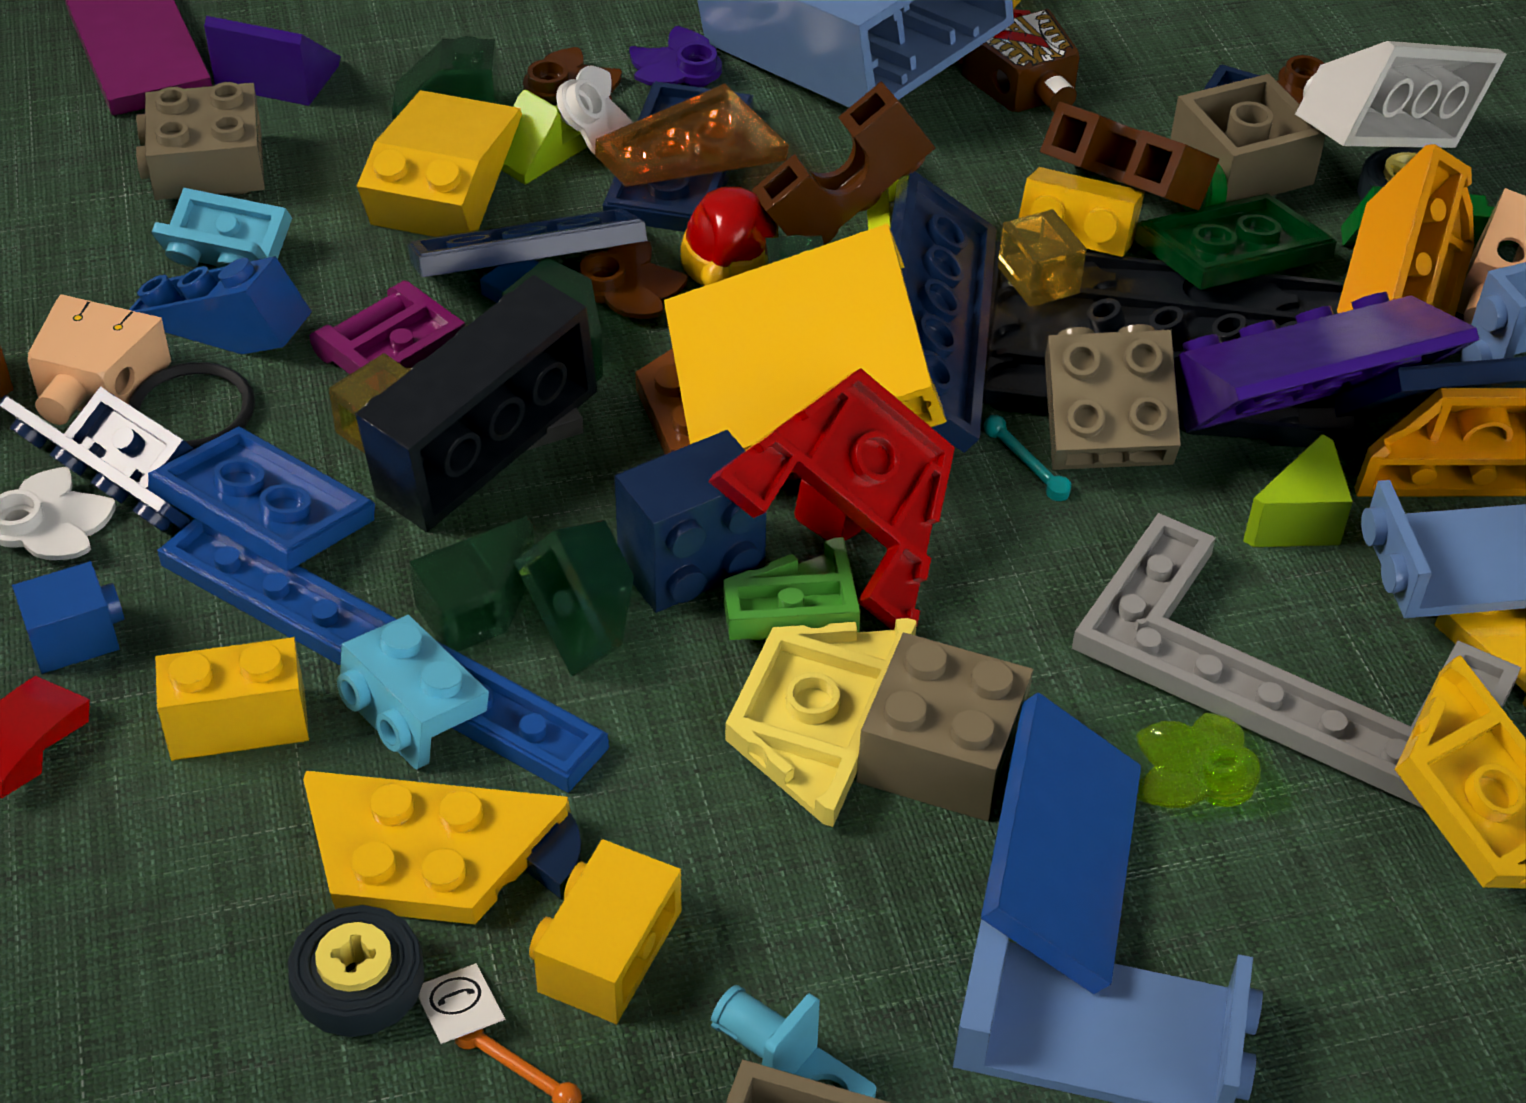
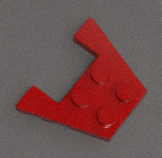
M859 368L848 374L714 473L709 483L752 518H755L767 511L791 471L796 473L887 548L886 554L859 597L858 603L891 630L895 629V619H913L917 621L918 625L921 610L915 609L920 583L926 581L932 559L927 555L928 544L933 524L940 521L955 447L862 368Z

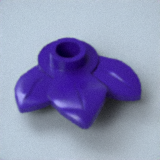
M675 26L671 30L668 38V47L645 48L630 46L629 48L631 62L638 69L634 74V79L646 85L652 86L657 81L704 87L718 79L722 73V61L717 56L716 49L710 45L709 39L684 27Z

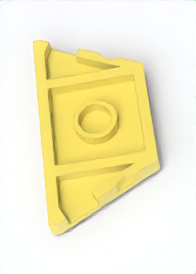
M909 618L895 619L894 630L857 632L856 622L830 623L821 628H810L805 625L773 627L726 721L725 740L822 824L833 827L858 771L860 734L863 724L902 633L916 635L917 621Z

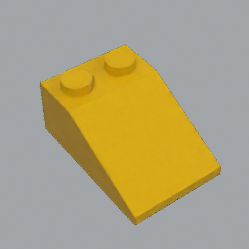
M420 90L374 142L358 181L357 189L370 224L432 237L478 231L522 116L521 108Z

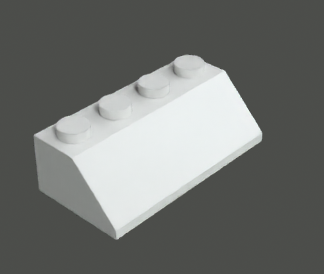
M1386 41L1320 65L1317 72L1306 83L1303 90V100L1295 115L1342 146L1424 147L1425 145L1436 144L1440 148H1456L1507 54L1499 49Z

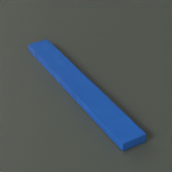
M197 519L192 520L157 550L161 566L282 634L290 638L295 637V641L340 666L342 643L397 620L300 566H296L288 572L280 569ZM438 642L489 691L487 711L452 729L567 793L575 787L609 749L608 733Z

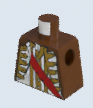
M1044 9L1014 18L1012 25L963 57L962 75L1012 112H1021L1046 104L1055 113L1059 101L1073 105L1076 100L1077 92L1075 87L1080 56L1078 49L1049 9Z

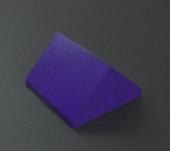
M206 16L204 28L215 85L223 82H233L236 84L254 83L257 96L310 106L339 67L341 56L303 34Z

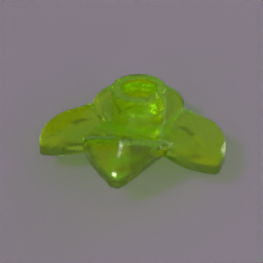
M1205 713L1195 721L1192 727L1179 721H1161L1141 729L1136 734L1140 750L1155 765L1139 780L1137 799L1142 802L1167 808L1183 809L1205 799L1215 806L1232 807L1249 800L1261 779L1260 761L1253 751L1245 747L1243 730L1237 723L1225 716Z

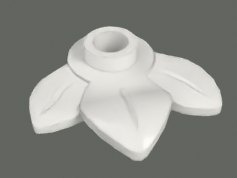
M586 66L579 71L576 80H568L559 86L556 95L557 108L561 113L562 120L575 130L580 131L588 148L598 159L608 165L619 166L624 153L618 141L624 139L634 130L635 123L609 98L611 94V74L596 66Z
M68 467L39 472L24 480L19 489L0 494V545L10 548L25 547L33 556L46 560L78 558L91 550L88 536L101 530L111 519L116 509L115 500L105 496L72 491V476Z

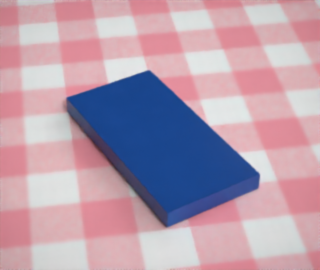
M1037 692L1024 701L1021 706L981 919L1092 994H1096L1112 983L1141 765Z

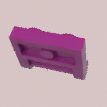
M404 280L390 287L385 298L334 327L324 325L310 334V343L314 352L323 362L336 363L377 395L408 373L416 363L426 359L453 338L466 325L465 322L410 282Z

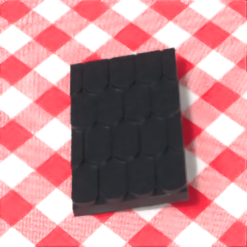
M997 241L994 256L983 403L990 404L993 408L1000 411L1048 413L1045 353L1048 336L1058 335L1062 330L1073 327H1086L1092 329L1094 333L1119 332L1123 327L1136 324L1150 325L1155 330H1171L1174 359L1184 352L1183 343L1202 336L1218 334L1219 341L1222 343L1241 338L1239 330L1255 323L1275 320L1277 329L1297 324L1296 315L1323 306H1331L1333 315L1338 314L1337 308L1344 282L1269 273L1200 290L1160 260L1120 257L1109 254ZM1334 396L1187 433L1192 435L1268 439L1270 446L1308 448L1323 434L1333 440L1336 450L1366 451L1365 415L1336 417ZM1177 402L1179 428L1186 433Z

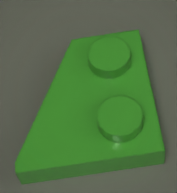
M844 537L825 541L823 555L798 564V559L793 554L770 562L765 568L748 570L723 580V600L729 640H766L773 627L805 625L810 628H821L830 623L856 622L857 632H859L860 609Z

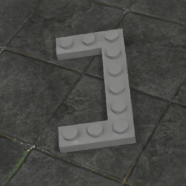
M1158 513L1075 630L1072 649L1423 808L1394 769L1426 700L1414 722L1409 726L1169 620L1211 557L1216 537ZM1457 641L1444 667L1454 658L1461 655L1501 708H1503L1521 667L1461 641Z

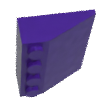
M1380 292L1351 302L1353 310L1333 315L1331 306H1323L1296 315L1297 324L1277 329L1275 320H1267L1240 329L1241 338L1220 343L1218 334H1211L1187 341L1182 344L1184 352L1174 358L1177 402L1186 433L1334 396L1340 391L1398 367L1432 365L1480 340L1477 328L1412 295L1389 300L1387 292Z

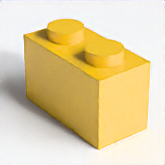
M1039 167L1026 179L1015 232L1123 257L1133 244L1145 191Z
M295 637L155 656L157 711L171 761L309 741L305 689Z
M602 839L588 863L581 861L572 870L566 883L564 901L554 918L545 917L539 923L532 937L529 956L535 963L537 992L617 1024L682 911L681 869Z

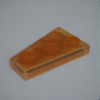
M722 84L597 138L595 142V156L625 187L786 161L789 144L726 84Z

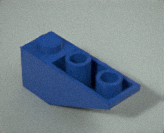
M276 256L249 261L248 258H240L225 267L210 270L206 266H201L185 275L168 278L167 275L156 276L139 288L137 292L139 299L129 309L161 317L165 333L238 354H248L284 347L312 312Z

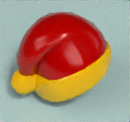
M721 187L710 191L694 210L682 238L680 257L684 271L695 282L706 286L773 263L779 243V226L765 211L756 193L742 187Z

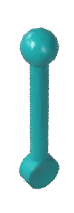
M990 415L985 419L983 424L985 433L992 438H999L1047 485L1046 495L1051 500L1064 501L1069 498L1071 491L1069 479L1063 476H1054L1007 430L1006 421L1003 417Z

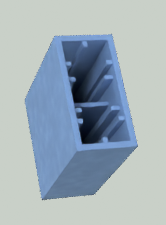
M697 0L703 33L709 39L710 45L849 108L881 81L897 100L901 99L1014 23L1012 0Z

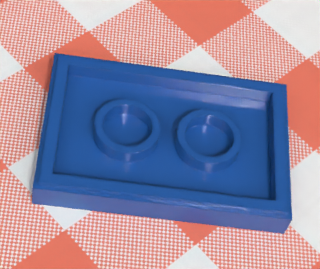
M239 426L148 473L149 491L286 572L374 521L375 502Z

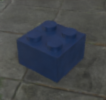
M728 430L615 475L618 565L655 613L678 603L688 602L699 594L722 585L724 579L765 566L767 511L760 516L752 518L709 483L714 473L745 451Z

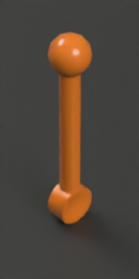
M483 1029L454 1039L460 1048H479L550 1095L553 1103L582 1102V1093L576 1084L571 1082L560 1084L484 1034Z

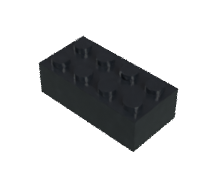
M533 274L513 291L506 293L499 302L471 324L461 328L453 338L426 359L416 363L408 373L381 394L371 398L355 415L376 498L425 532H429L546 435L547 428L592 397L597 392L587 306Z

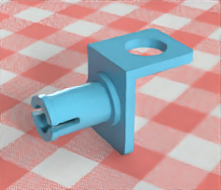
M739 985L729 988L718 1001L711 1016V1027L716 1031L723 1032L762 1058V1065L815 1081L832 1080L839 1083L846 1090L873 1098L876 1097V1086L874 1083L817 1047L820 999L808 993L787 1018L746 993L745 989Z

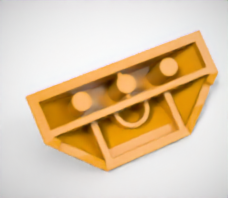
M1436 144L1425 145L1366 203L1339 300L1338 313L1353 310L1351 302L1375 293L1387 292L1389 300L1412 295L1455 317L1474 248L1473 205L1467 188L1472 184L1470 166Z
M1439 388L1421 399L1368 448L1355 484L1356 496L1373 497L1377 482L1381 480H1390L1398 497L1526 496V388Z

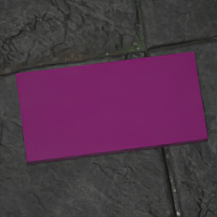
M65 0L66 8L111 115L115 116L145 109V92L160 91L167 87L186 89L212 86L211 77L174 0Z

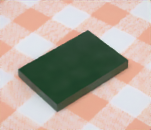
M1268 193L1203 207L1199 211L1194 209L1143 220L1137 223L1134 238L1136 242L1200 290L1332 259L1337 243L1333 237Z

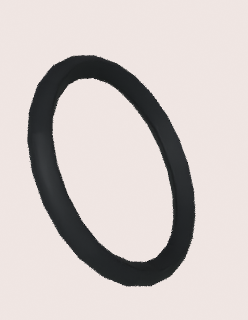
M191 362L174 365L148 377L136 388L128 403L140 411L143 400L151 390L161 383L179 376L210 374L230 381L238 388L242 395L241 411L235 421L219 433L202 439L185 441L196 449L238 426L244 429L253 415L255 397L248 381L238 372L223 365L208 362Z

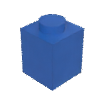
M91 561L12 585L41 674L120 650L113 624L125 620L122 607L113 583L100 586Z

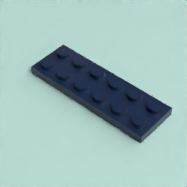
M914 171L909 175L903 176L897 182L890 230L905 266L901 270L929 374L942 403L947 421L932 428L954 447L965 453L980 439L997 228Z

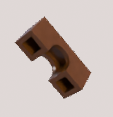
M882 81L838 117L850 132L853 144L848 160L840 168L829 173L813 172L794 154L752 189L757 194L765 211L801 252L829 243L836 236L841 226L858 212L866 211L874 206L880 199L882 192L900 177L916 171L924 162L925 157L935 149V146Z
M1060 101L1040 149V153L1198 211L1220 160L1186 144L1145 130L1134 129Z

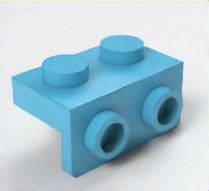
M183 188L170 225L155 222L151 234L165 250V255L178 264L196 267L200 262L220 268L240 258H248L249 261L276 256L278 259L292 217L287 209L283 207Z
M409 614L342 643L340 675L337 677V688L341 699L350 710L358 711L378 731L382 742L389 750L398 752L416 770L429 764L432 737L487 711L489 691Z

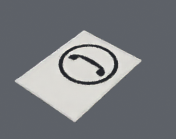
M477 963L424 982L418 996L440 1044L506 1020Z

